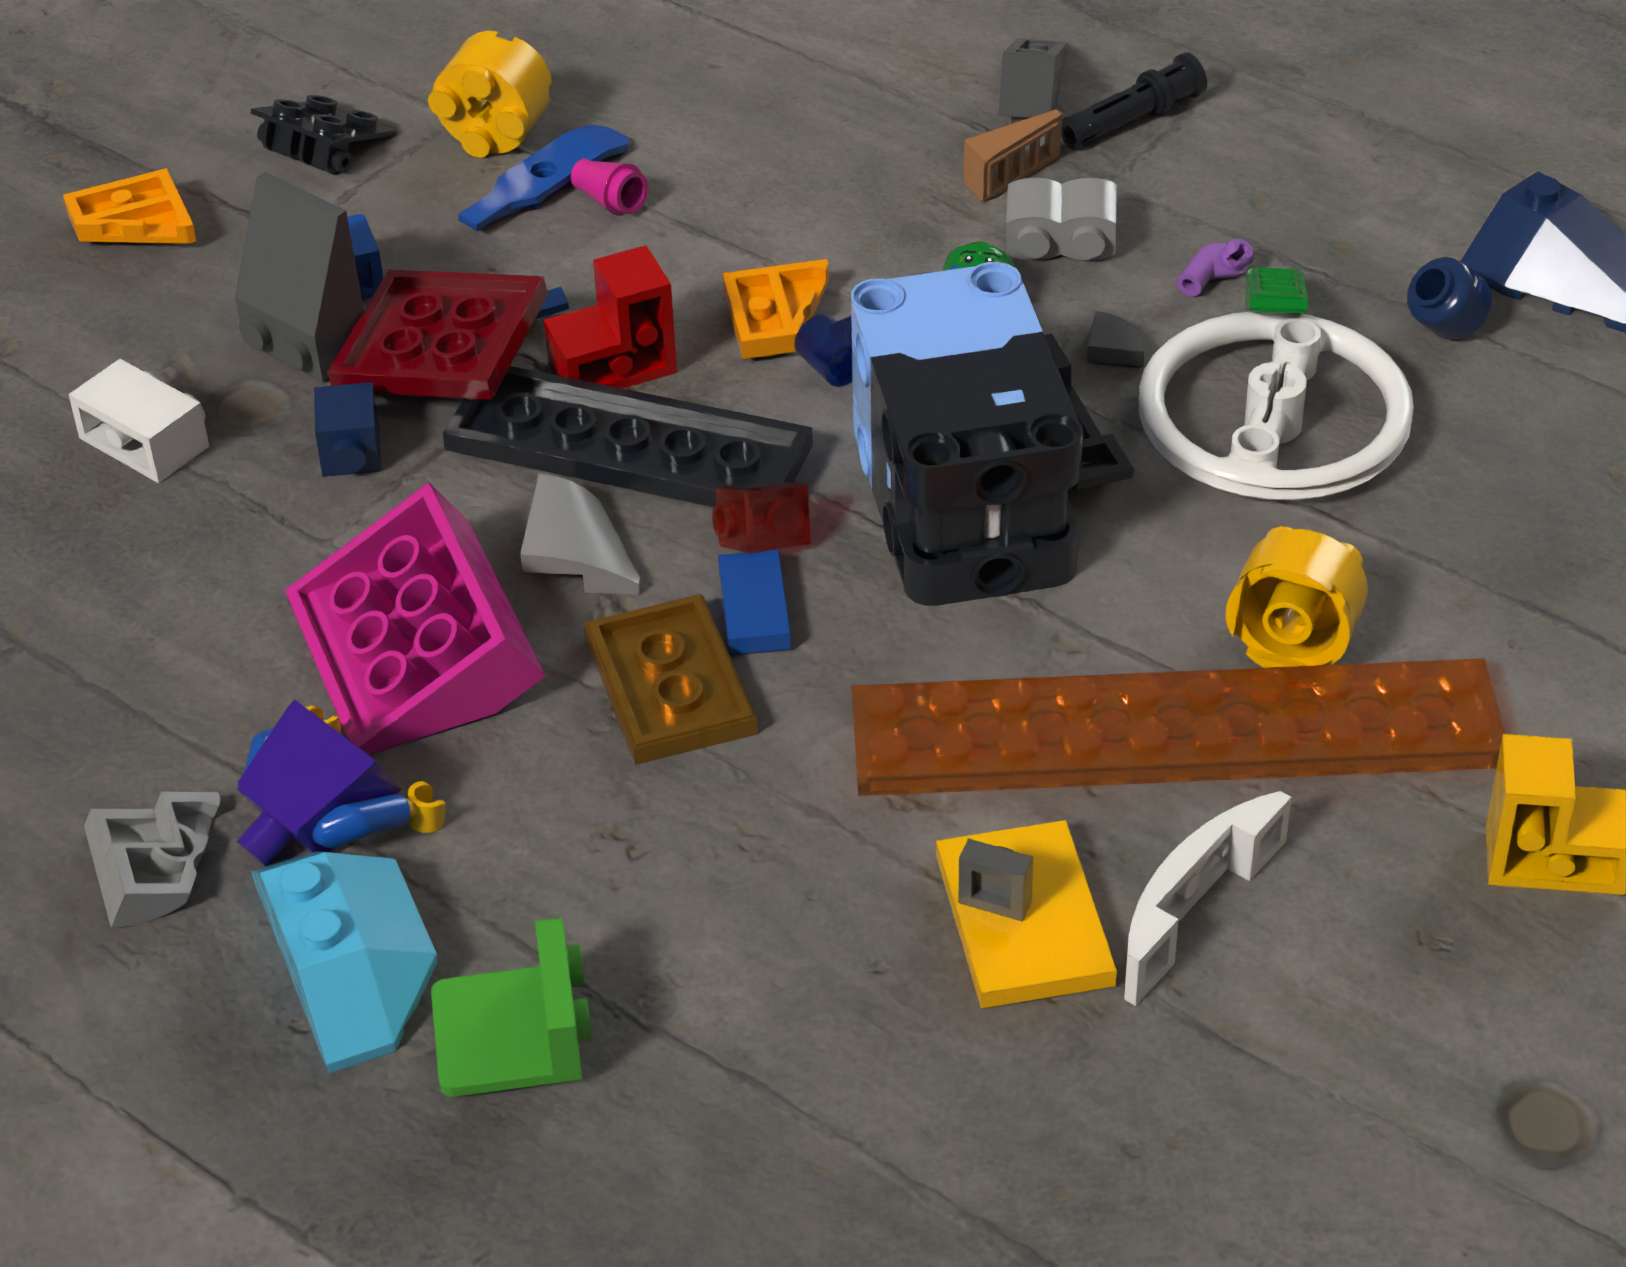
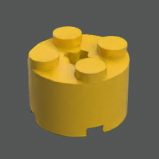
M482 31L469 37L439 74L428 97L429 108L437 115L445 129L461 142L463 149L469 155L477 158L486 157L488 153H506L518 147L549 106L551 97H549V86L552 83L551 73L541 55L531 45L517 37H514L512 41L495 37L498 34L497 31Z
M1284 526L1271 529L1266 537L1250 552L1226 605L1227 628L1232 637L1237 633L1242 642L1248 647L1245 654L1263 668L1291 676L1312 674L1317 667L1331 661L1332 665L1341 659L1361 616L1368 594L1367 579L1362 568L1363 558L1359 550L1351 544L1338 542L1316 531L1291 529Z

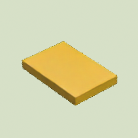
M1066 820L936 840V858L981 1009L1116 986L1117 970ZM968 838L993 846L1006 847L1014 852L1033 857L1032 903L1023 922L958 903L959 856Z

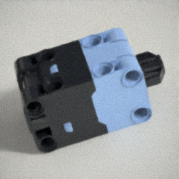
M986 262L973 267L890 279H869L857 284L851 291L854 437L858 446L863 473L869 479L883 522L890 555L894 556L904 592L908 598L917 604L939 606L1053 588L1068 583L1077 572L1078 524L1068 501V489L1077 484L1081 477L1083 427L1079 422L1021 279V274L1015 267L1009 264Z

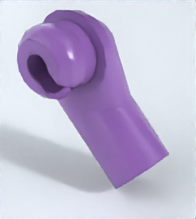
M1237 238L1232 239L1228 243H1212L1203 246L1177 277L1176 284L1178 289L1186 296L1194 297L1200 294L1209 281L1236 278L1247 271L1248 265L1254 258V251L1247 241Z

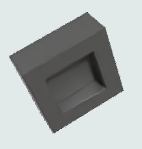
M968 838L959 856L958 903L1023 922L1032 903L1033 857L1014 852L1006 847L993 846Z

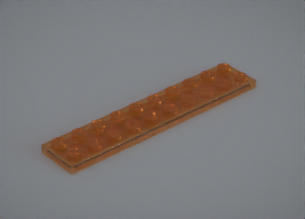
M1485 658L851 685L858 796L1493 769L1497 767L1502 735L1505 734Z

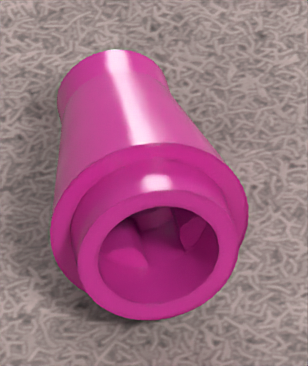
M584 158L579 160L571 171L572 185L576 189L585 192L613 215L621 216L635 213L643 206L647 199V179L639 168L633 164L599 162Z

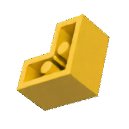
M1512 734L1502 735L1486 821L1488 885L1625 895L1626 790L1575 786L1572 739Z

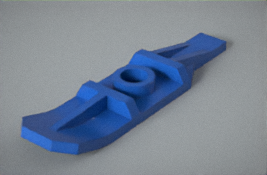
M588 125L573 129L500 175L490 194L458 214L459 221L479 231L492 221L528 207L535 210L541 206L544 198L571 181V171L579 160L586 158L600 162L609 156L627 152L628 137L605 126Z

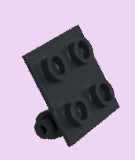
M308 95L305 102L277 99L274 100L273 106L252 108L250 113L265 119L257 131V138L262 142L265 149L288 156L293 160H300L306 165H311L332 175L339 172L345 173L350 168L352 156L348 153L349 142L397 134V130L377 123L378 116L365 111H345L337 108L338 102L336 100L320 95Z

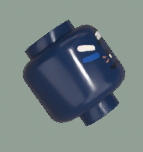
M1441 257L1433 259L1422 266L1413 276L1407 290V305L1412 317L1439 337L1456 340L1471 335L1486 321L1492 307V292L1487 280L1460 259Z

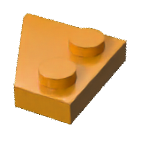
M167 168L63 195L66 212L79 242L179 244L197 242L192 220Z
M827 259L722 273L723 292L742 359L771 357L776 354L797 352L829 282V263Z

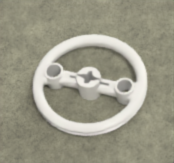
M1249 311L1232 313L1211 318L1186 328L1169 339L1152 356L1143 371L1138 398L1139 417L1146 435L1156 450L1174 467L1191 478L1215 489L1239 496L1264 500L1321 498L1347 491L1369 481L1386 469L1401 453L1410 435L1414 410L1412 390L1404 373L1392 357L1375 342L1353 329L1330 320L1307 314ZM1249 340H1273L1272 362L1255 367L1249 374L1244 426L1238 428L1233 433L1230 454L1227 457H1218L1189 441L1176 428L1165 406L1164 395L1166 387L1174 373L1184 363L1198 354L1215 347ZM1329 351L1358 366L1375 382L1386 403V421L1380 433L1368 446L1341 461L1316 468L1299 470L1277 469L1279 444L1297 438L1302 430L1306 383L1317 371L1319 353Z

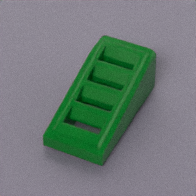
M1250 268L1246 274L1244 310H1247V312L1304 314V311H1308V295L1304 274L1298 269Z

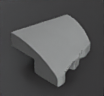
M538 473L520 553L522 572L583 575L585 593L640 595V576L600 500L587 489L570 480Z
M161 792L154 809H90L84 828L111 928L149 922L165 916L186 904L197 874L198 863L209 838L208 833L221 801L218 792Z

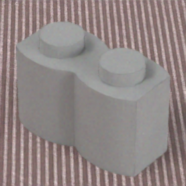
M1024 178L1009 183L1006 212V254L1018 259L1045 260L1063 255L1068 258L1084 261L1101 260L1116 255L1117 184L1100 178H1079L1063 184L1045 178Z

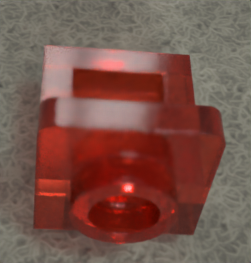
M792 482L747 489L732 486L717 487L716 505L712 511V523L714 531L718 536L719 545L745 553L811 544L808 484Z

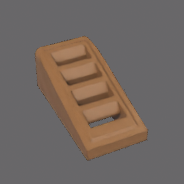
M1055 109L965 139L963 183L983 202L1006 191L1009 183L1027 178L1059 159L1062 114ZM1045 135V145L1040 147V138ZM1030 144V150L1025 152V147Z

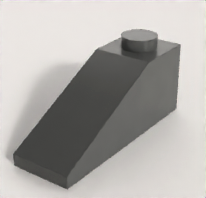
M1018 38L1003 52L998 116H1011V124L1056 109L1068 42Z

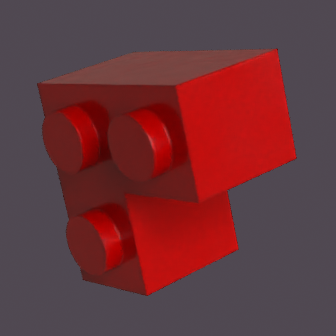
M647 245L593 259L597 305L544 319L548 365L554 375L624 389L677 373L671 283Z

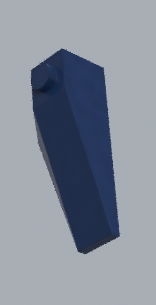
M1539 171L1503 193L1461 261L1487 280L1489 287L1501 295L1521 300L1524 293L1554 301L1553 311L1569 316L1574 309L1604 317L1606 327L1626 333V236L1583 195Z

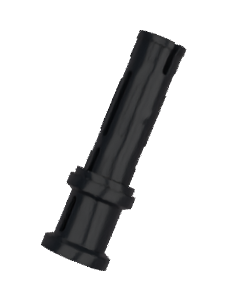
M1189 52L1181 53L1174 58L1173 64L1158 71L1149 69L1141 73L1132 87L1101 100L1081 112L1063 118L1061 137L1070 149L1077 150L1090 141L1104 136L1148 113L1162 115L1171 110L1173 103L1187 96L1196 98L1206 92L1207 77L1205 70L1193 54Z

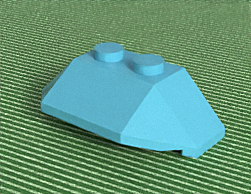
M316 851L251 871L253 881L328 1074L396 1052L404 1035L403 1028L418 1006L438 963L437 953L396 859Z

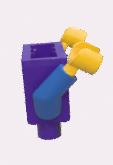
M295 699L287 707L275 727L259 732L253 737L244 773L238 781L237 790L261 814L237 840V843L264 866L270 864L291 838L309 852L331 853L336 848L376 832L408 824L415 831L431 833L440 829L445 822L446 802L443 800L433 802V788L428 783L417 781L412 784L408 789L407 798L402 794H398L402 789L380 764L342 735L339 716L333 715L329 719L324 720L321 708L313 705L304 707Z

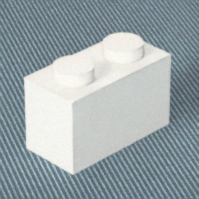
M118 359L69 393L79 438L157 483H161L209 447L204 423L205 412L201 403L191 394L178 391L158 380L152 373L142 371L122 359Z

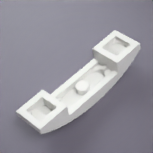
M1278 791L1244 802L1221 813L1189 835L1158 867L1146 885L1132 918L1128 937L1124 1000L1136 1006L1175 964L1178 922L1227 869L1251 881L1286 843L1291 796Z

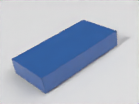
M779 550L718 555L729 655L791 650L790 628Z

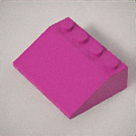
M429 482L285 589V593L336 713L340 717L347 739L368 755L496 714L546 677L469 521Z

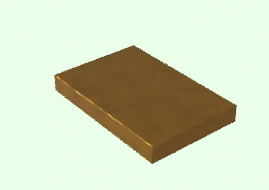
M702 594L583 622L586 642L635 765L758 734L757 717Z

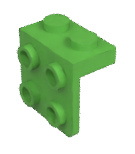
M563 918L535 921L540 966L438 980L432 985L431 997L440 1090L444 1095L458 1097L583 1080L578 1042L592 1040L587 998L573 999L571 987L585 986L580 944L566 946Z

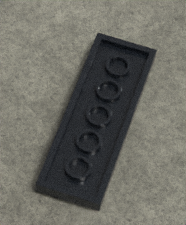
M514 366L509 367L492 400H468L464 398L442 432L444 448L447 451L775 520L813 446L812 427Z

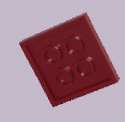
M389 269L327 372L331 386L373 382L374 393L412 395L415 397L436 396L465 398L468 400H492L548 296L544 276Z

